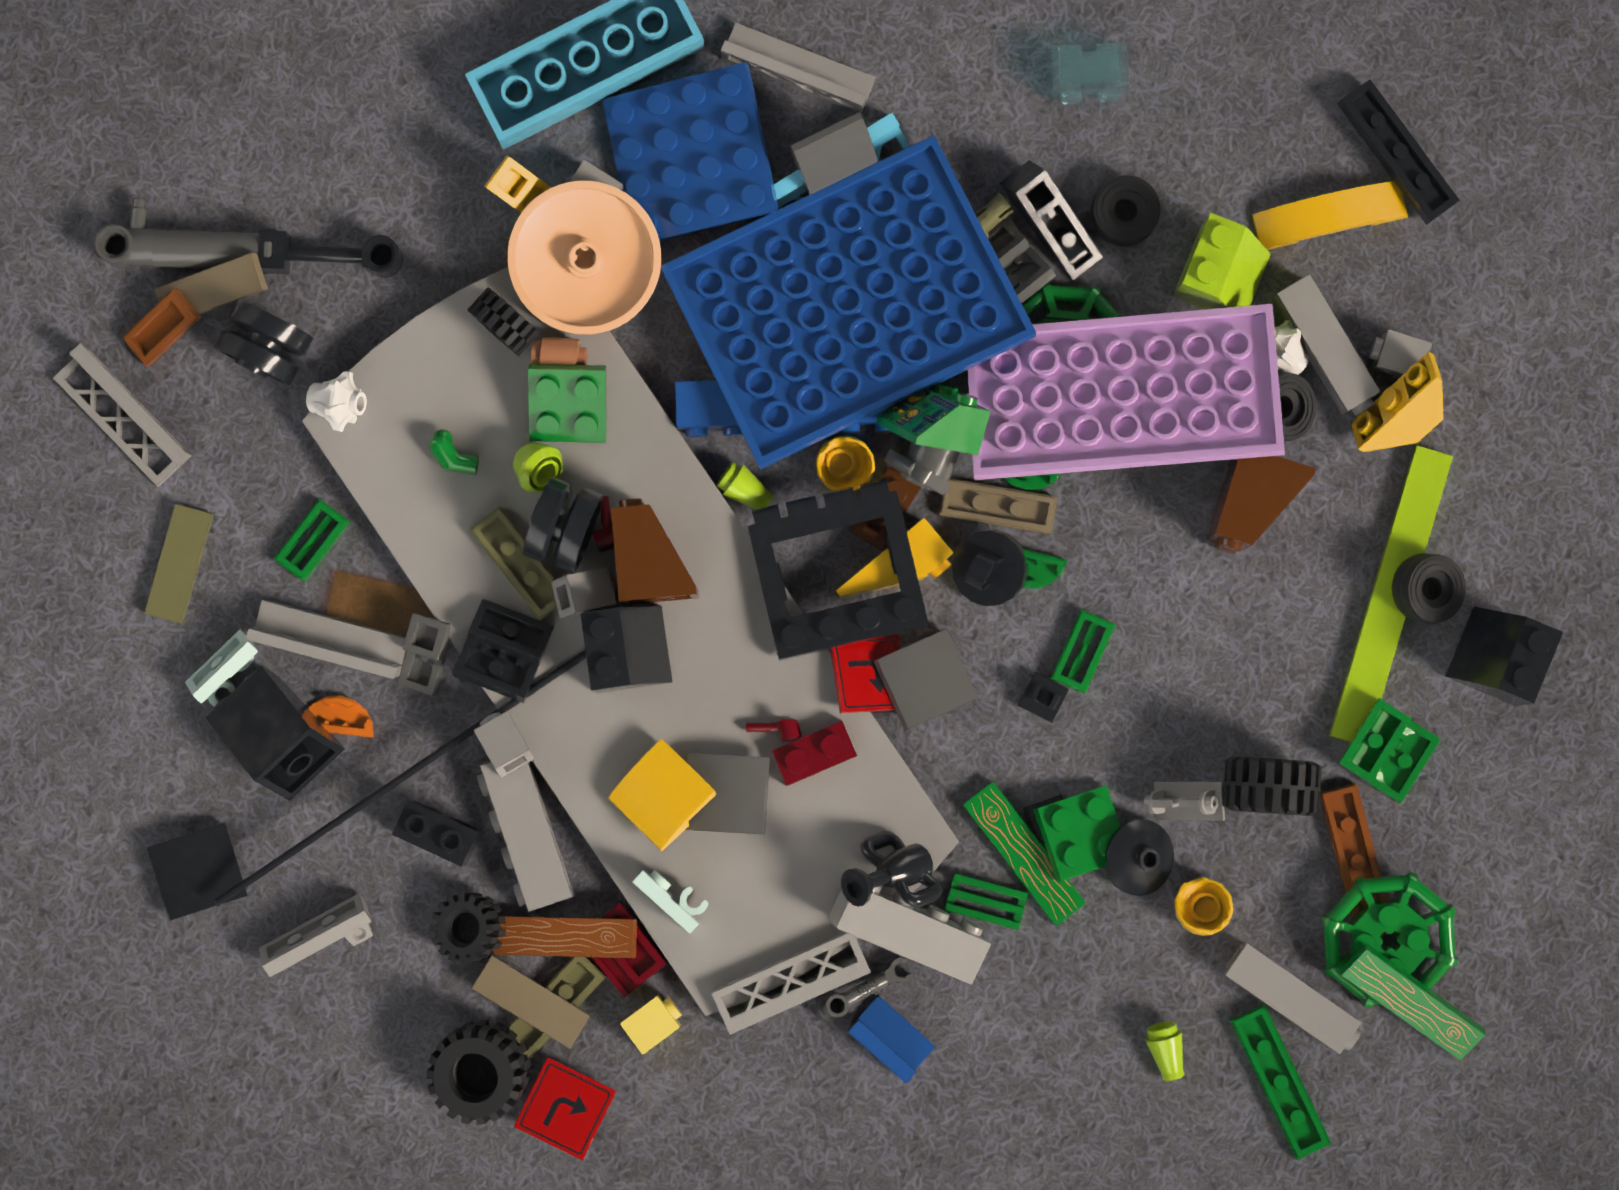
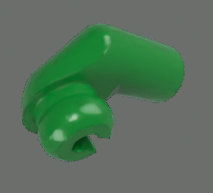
M444 429L435 431L429 440V450L441 468L447 471L476 475L479 457L458 453L452 444L453 436L449 431Z

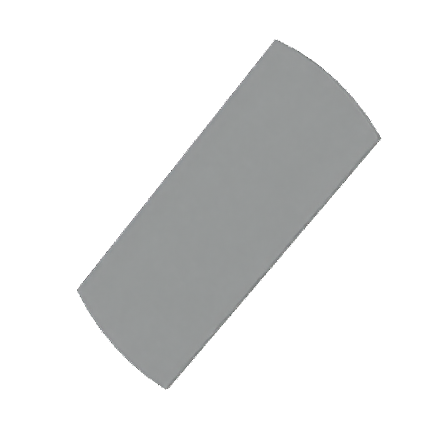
M506 267L460 289L414 317L374 347L348 371L353 373L355 386L361 388V392L365 394L367 399L366 409L362 415H357L355 423L348 422L343 431L339 432L333 430L330 423L316 413L309 412L302 420L437 620L450 624L449 639L459 654L466 642L468 630L482 599L539 620L470 531L473 526L500 506L526 539L532 513L542 492H527L519 484L513 469V461L516 452L521 447L529 443H540L553 446L561 452L563 469L559 479L571 484L572 496L569 508H571L576 495L584 488L603 494V496H609L610 517L611 508L619 507L620 500L640 498L644 505L650 504L699 591L698 599L622 605L618 597L614 548L600 552L596 546L593 534L576 573L608 567L609 575L616 584L615 599L617 604L605 609L662 606L673 682L595 693L591 691L586 658L526 698L524 703L520 702L510 709L508 713L534 756L533 763L705 1016L719 1011L711 994L712 990L844 932L837 929L828 919V916L842 889L841 877L846 870L857 868L869 874L877 869L862 854L860 845L865 838L882 831H891L899 836L905 847L915 843L920 844L931 855L933 871L959 843L871 712L840 714L830 652L824 650L779 661L750 535L610 331L594 335H576L556 330L544 324L533 316L520 301L512 285L509 268ZM487 287L502 297L539 332L534 340H542L543 336L580 339L581 347H587L588 349L587 365H606V443L529 441L528 367L531 364L533 341L520 356H517L468 312L467 309ZM440 429L449 431L453 436L452 444L458 453L479 457L476 475L447 471L441 468L429 450V440L435 431ZM601 511L593 532L603 529ZM556 542L549 557L543 562L554 577L558 579L572 573L556 568L554 562ZM785 588L788 598L785 602L789 618L803 615ZM557 608L541 620L554 626L532 685L585 650L580 615L560 619ZM483 688L497 709L511 700L509 697ZM793 718L798 721L801 730L800 738H803L843 721L857 756L786 786L772 750L800 738L781 742L779 731L746 732V723H771ZM660 739H663L686 762L687 753L770 757L765 835L684 830L661 852L608 797L627 773ZM890 845L876 850L877 853L884 857L894 851ZM655 869L671 884L668 891L679 904L682 891L689 886L694 889L687 897V903L690 907H699L705 899L709 902L708 907L703 913L692 915L700 923L691 934L633 883L634 879L643 870L651 874ZM921 883L908 887L909 891L914 892ZM885 886L881 889V891L890 895H894L896 891L894 888ZM848 941L834 947L830 957L848 947L850 942ZM826 951L816 956L823 959ZM808 959L798 963L793 977L797 978L819 964ZM791 967L780 972L788 974ZM773 975L768 976L762 980L758 992L764 994L783 985L785 980ZM755 983L746 986V988L753 990ZM734 991L722 998L726 1007L729 1008L748 1001L750 995Z

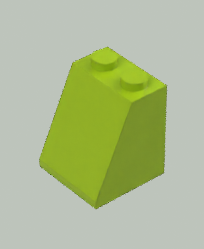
M1210 212L1198 231L1173 297L1204 310L1251 306L1271 254L1246 226Z

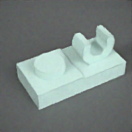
M238 630L185 681L191 694L201 704L208 699L210 704L215 707L219 702L215 692L219 688H226L232 693L235 687L228 678H231L237 672L244 671L253 662L254 655L258 650L252 641L246 640L247 635L241 630Z
M655 869L651 874L643 870L633 881L641 891L689 934L700 923L692 915L703 913L709 904L705 899L699 907H690L687 903V897L694 890L691 886L682 891L679 904L668 891L671 884Z

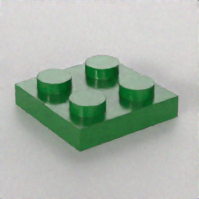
M529 364V441L606 443V365Z
M1107 785L1033 809L1057 882L1106 867L1105 854L1107 845L1114 832L1120 827Z

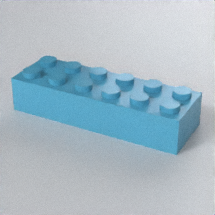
M610 0L466 73L465 76L504 150L704 49L705 46L703 36L684 0Z

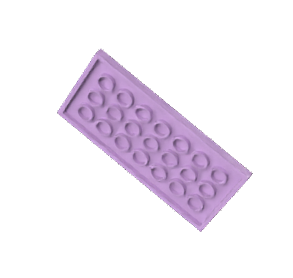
M1272 304L1033 324L1036 337L968 369L969 395L977 397V404L991 411L979 454H972L975 480L1285 455Z

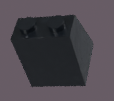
M662 606L617 607L580 613L591 691L603 693L673 682Z
M1474 606L1445 677L1514 706L1534 704L1563 631L1526 616Z
M263 666L249 673L244 678L242 684L228 697L220 700L216 704L215 709L206 717L251 778L289 801L345 750L341 743L321 725L322 723L284 681Z

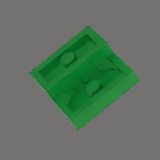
M1378 698L1338 763L1367 784L1401 804L1441 738L1412 721V718Z

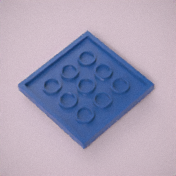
M746 62L602 99L618 179L623 184L622 191L636 200L649 215L657 231L659 242L778 212L779 206L749 64Z

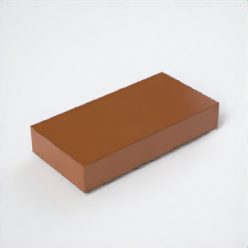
M178 288L172 289L122 339L145 367L150 366L202 317Z

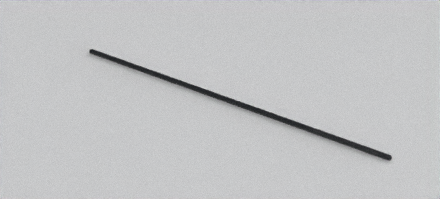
M582 651L533 684L526 698L586 659V651ZM511 699L489 715L497 712L503 714L520 702ZM482 720L216 898L213 904L220 906L475 734L474 730L480 727Z

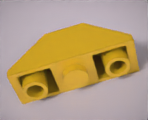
M1428 351L1420 360L1411 365L1406 373L1374 401L1375 404L1361 412L1353 421L1352 429L1359 450L1368 452L1418 443L1443 420L1442 378L1433 353Z

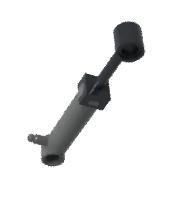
M139 197L133 199L130 228H124L115 224L108 225L99 231L95 239V248L99 256L112 266L119 268L127 266L209 269L249 253H257L262 271L267 274H290V261L362 263L363 267H367L375 276L388 278L397 274L403 264L402 251L394 240L384 235L371 237L365 242L363 248L291 246V236L286 231L259 230V233L145 229V200ZM116 238H124L126 246L123 252L118 255H111L109 248L112 241ZM381 248L390 249L392 257L389 263L381 266L374 264L373 257L377 250Z

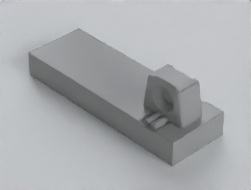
M359 893L259 947L262 967L268 976L272 977L343 937L352 946H356L373 936L369 924L371 923L368 906L362 895Z

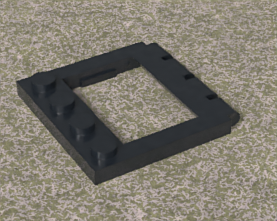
M886 478L860 484L863 498L858 500L855 499L853 487L823 493L826 507L818 509L815 495L785 502L788 516L781 518L778 504L752 510L755 524L749 525L748 531L779 661L929 626L897 490L889 492ZM883 517L888 537L885 538L894 575L898 576L901 591L789 618L785 602L788 598L780 564L776 563L772 543Z

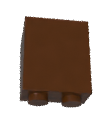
M1278 456L1231 459L1207 540L1215 542V549L1230 554H1236V551L1241 552V550L1252 546L1312 479L1316 468Z
M640 498L620 500L619 507L611 508L619 602L622 605L698 599L699 591L650 504L644 505Z

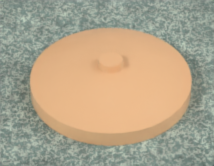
M573 181L557 185L541 193L520 214L509 240L508 268L516 294L533 316L549 327L565 333L594 335L622 326L643 309L658 282L661 268V248L657 231L649 215L631 196L616 187L601 182Z

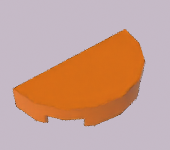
M340 695L327 696L313 703L308 708L329 733L374 738L373 722L367 710L353 699Z

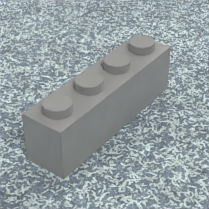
M491 762L480 765L483 774L477 775V780L483 796L490 795L495 810L490 811L489 816L495 833L502 832L506 847L501 848V852L507 869L514 868L519 883L513 884V888L519 905H526L529 912L575 896L531 762L502 778Z
M882 885L874 888L869 902L859 907L847 901L841 889L828 916V919L837 929L972 985L991 946L990 941L982 934V927L965 919L962 920L961 924L949 920V913L932 905H929L927 910L921 907H911L904 903L897 891H895L894 895L881 891Z

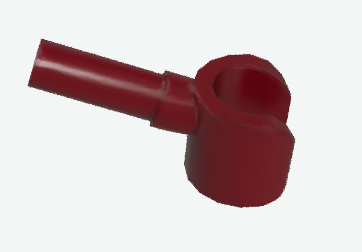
M603 496L600 509L603 529L592 532L600 552L614 548L609 496Z
M793 718L771 723H746V732L779 731L781 742L801 737L799 723Z

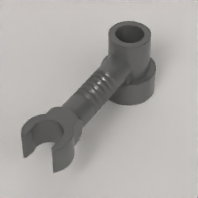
M895 958L889 962L885 970L871 977V979L869 978L858 984V986L856 985L855 988L853 987L843 993L830 991L821 994L815 1003L816 1014L825 1022L840 1021L845 1017L850 1006L888 985L910 980L914 973L898 977L895 974V966L905 960V958ZM832 1000H836L839 1004L837 1013L832 1012L830 1009Z

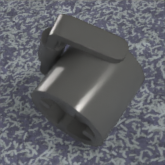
M911 442L906 457L890 449L883 461L899 470V475L905 480L945 495L950 489L948 482L961 452L917 445Z

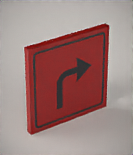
M898 634L830 649L840 714L895 710L874 661L900 650Z
M547 1057L514 1127L583 1161L617 1090Z

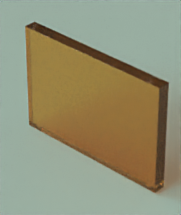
M341 571L335 574L326 615L406 637L412 613L416 612L428 616L429 608L415 588L354 576Z

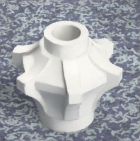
M1286 320L1280 326L1274 327L1278 372L1298 375L1308 364L1309 356L1304 352L1300 342L1301 331L1298 328L1294 329L1291 321Z
M344 371L337 378L330 381L313 383L308 389L306 404L311 413H316L325 418L333 430L342 432L348 422L355 423L357 415L364 413L367 399L365 394L361 392V388L355 386L353 373Z

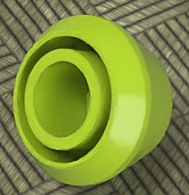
M529 443L521 447L516 452L513 461V469L520 486L530 493L542 492L551 476L559 478L563 469L561 452L553 446L540 443Z

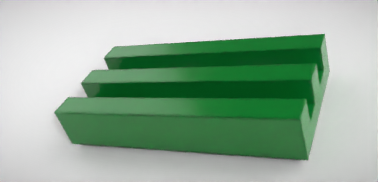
M318 499L274 557V560L300 580L306 582L351 522L324 501ZM323 510L327 513L326 517L295 558L289 562L285 558ZM335 519L339 523L301 571L298 566Z
M1080 609L1050 679L1085 694L1116 624ZM1087 620L1091 624L1069 674L1065 677L1061 675V672L1084 621ZM1098 626H1101L1105 630L1082 682L1078 683L1074 681Z
M954 873L944 910L1019 930L1029 893ZM959 883L1018 898L1017 905L958 890ZM955 898L1014 913L1013 921L954 905Z

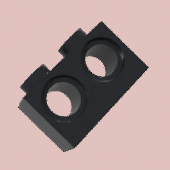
M407 800L392 835L463 867L467 865L482 831L415 800Z

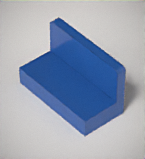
M876 997L848 1029V1032L905 1083L916 1073L915 1069L934 1049V1045L881 997Z

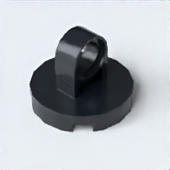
M995 529L976 532L964 539L956 549L952 561L953 580L960 593L971 602L983 606L1001 605L1016 597L1025 586L1029 573L1028 563L1026 564V558L1022 551L1024 549L1021 544L1010 534Z

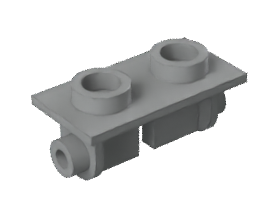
M1154 782L1155 791L1144 798V808L1150 810L1152 814H1156V820H1225L1223 782Z

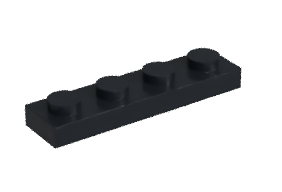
M1371 79L1337 103L1426 225L1460 201Z

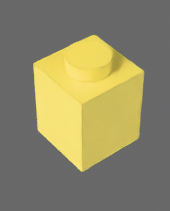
M658 994L625 1018L620 1025L643 1055L680 1028L681 1024L677 1019L682 1014L670 997L663 1000Z

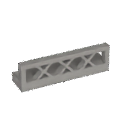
M736 22L728 41L725 40L721 48L722 60L734 65L746 62L749 64L750 71L854 112H860L861 114L876 79L872 75Z
M79 343L69 353L73 359L53 379L157 487H160L192 455L86 346ZM81 366L91 376V389L75 390L66 378ZM97 383H98L104 390H97ZM81 395H90V404ZM96 395H109L117 403V417H101L96 412ZM123 410H124L130 417H123ZM107 422H116V431ZM122 422H135L143 430V444H127L122 439ZM149 437H150L156 444H149ZM133 449H142V458ZM148 449H161L172 460L158 475L148 466Z
M267 599L261 601L256 625L248 628L246 640L391 679L400 676L406 655V650H403L405 636Z
M843 932L712 990L711 994L731 1035L867 975L871 971L856 937ZM849 941L854 954L835 963L830 962L829 959L834 947ZM826 951L823 959L816 956ZM808 959L821 964L819 970L801 978L793 977L798 963ZM791 967L788 974L780 972ZM773 975L785 980L784 985L764 994L758 992L762 980L768 976ZM755 983L753 990L746 988V986ZM734 991L750 995L748 1001L728 1010L722 998Z

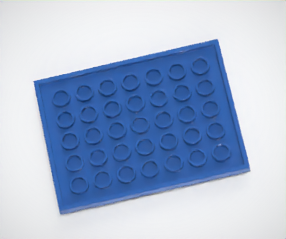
M935 135L779 209L778 212L770 213L661 266L662 273L759 469H763L1036 337V331Z

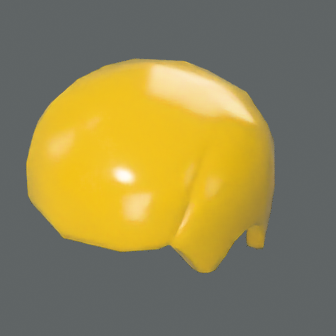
M837 436L828 440L820 447L815 460L817 476L827 488L834 491L853 487V491L861 488L860 484L870 482L875 471L874 454L865 442L853 436Z
M1206 877L1184 882L1174 900L1176 918L1184 929L1196 935L1206 936L1221 931L1229 924L1233 914L1231 894L1222 883Z

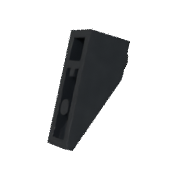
M1028 160L1000 182V185L1018 212L1072 280L1103 258L1045 169Z

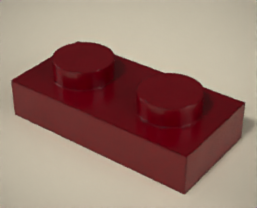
M843 721L772 750L786 786L857 756Z

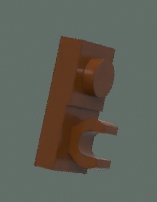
M889 467L882 479L886 478L889 492L897 490L904 516L922 487L905 480L899 475L897 470ZM883 517L853 524L850 529L851 533L880 551L887 544L885 537H888Z

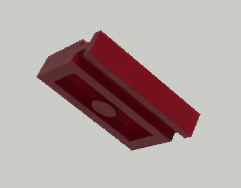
M622 902L602 917L635 919ZM638 922L636 958L592 957L624 998L668 963L664 954Z

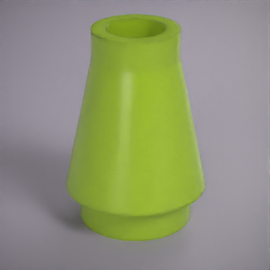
M734 461L727 467L716 484V487L722 490L723 496L754 509L768 507L774 498V494L768 491L744 464L739 466Z
M1175 1021L1160 1022L1147 1027L1148 1036L1145 1038V1041L1161 1072L1162 1080L1173 1081L1184 1077L1182 1030L1177 1028Z

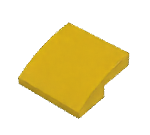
M660 739L627 773L609 795L608 799L662 852L689 827L688 821L716 796V792L663 739Z

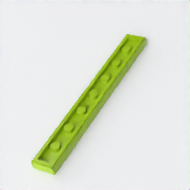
M1418 445L1414 447L1330 729V737L1351 743L1377 699H1382L1406 618L1399 611L1393 599V578L1403 561L1413 555L1425 553L1453 456Z

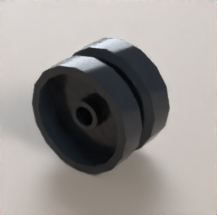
M237 300L229 318L233 324L247 331L248 334L244 336L232 330H222L214 348L234 359V362L264 378L268 376L290 386L298 371V367L295 362L280 354V351L282 349L297 356L306 355L314 338L301 329L260 308Z
M551 476L532 513L522 554L525 557L543 562L549 557L557 542L554 555L556 568L574 574L581 564L592 537V532L594 531L602 506L603 494L584 488L576 495L571 508H569L572 496L570 482Z

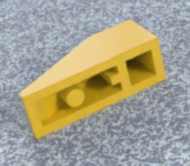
M925 518L907 531L918 581L923 580L929 574L936 579L952 565L947 559L953 555V551ZM888 548L836 590V594L840 599L899 585L898 576L894 575Z

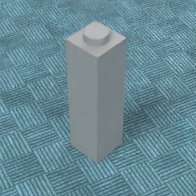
M1307 275L1278 292L1272 298L1285 321L1290 320L1294 329L1298 328L1301 331L1300 342L1304 352L1309 356V361L1341 414L1343 415L1352 410L1356 416L1373 406L1375 403L1372 397L1378 394L1380 390L1311 275Z
M1245 942L1240 944L1221 972V974L1338 1054H1341L1344 1049L1347 1051L1351 1050L1361 1035V1032L1357 1030L1361 1025L1360 1021Z

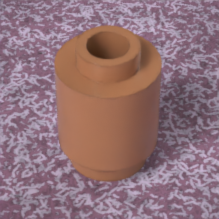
M543 336L542 340H533L531 364L587 365L588 349L587 347H581L580 339Z

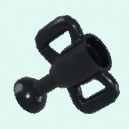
M882 831L869 836L860 845L862 854L877 867L876 871L867 874L861 869L853 868L846 870L841 877V888L845 898L857 907L868 903L873 889L881 885L894 888L904 903L917 908L938 900L943 892L940 883L932 876L933 861L928 850L917 843L905 847L899 836L891 831ZM889 845L894 849L886 857L876 852V850ZM917 883L927 887L915 893L910 892L908 888Z

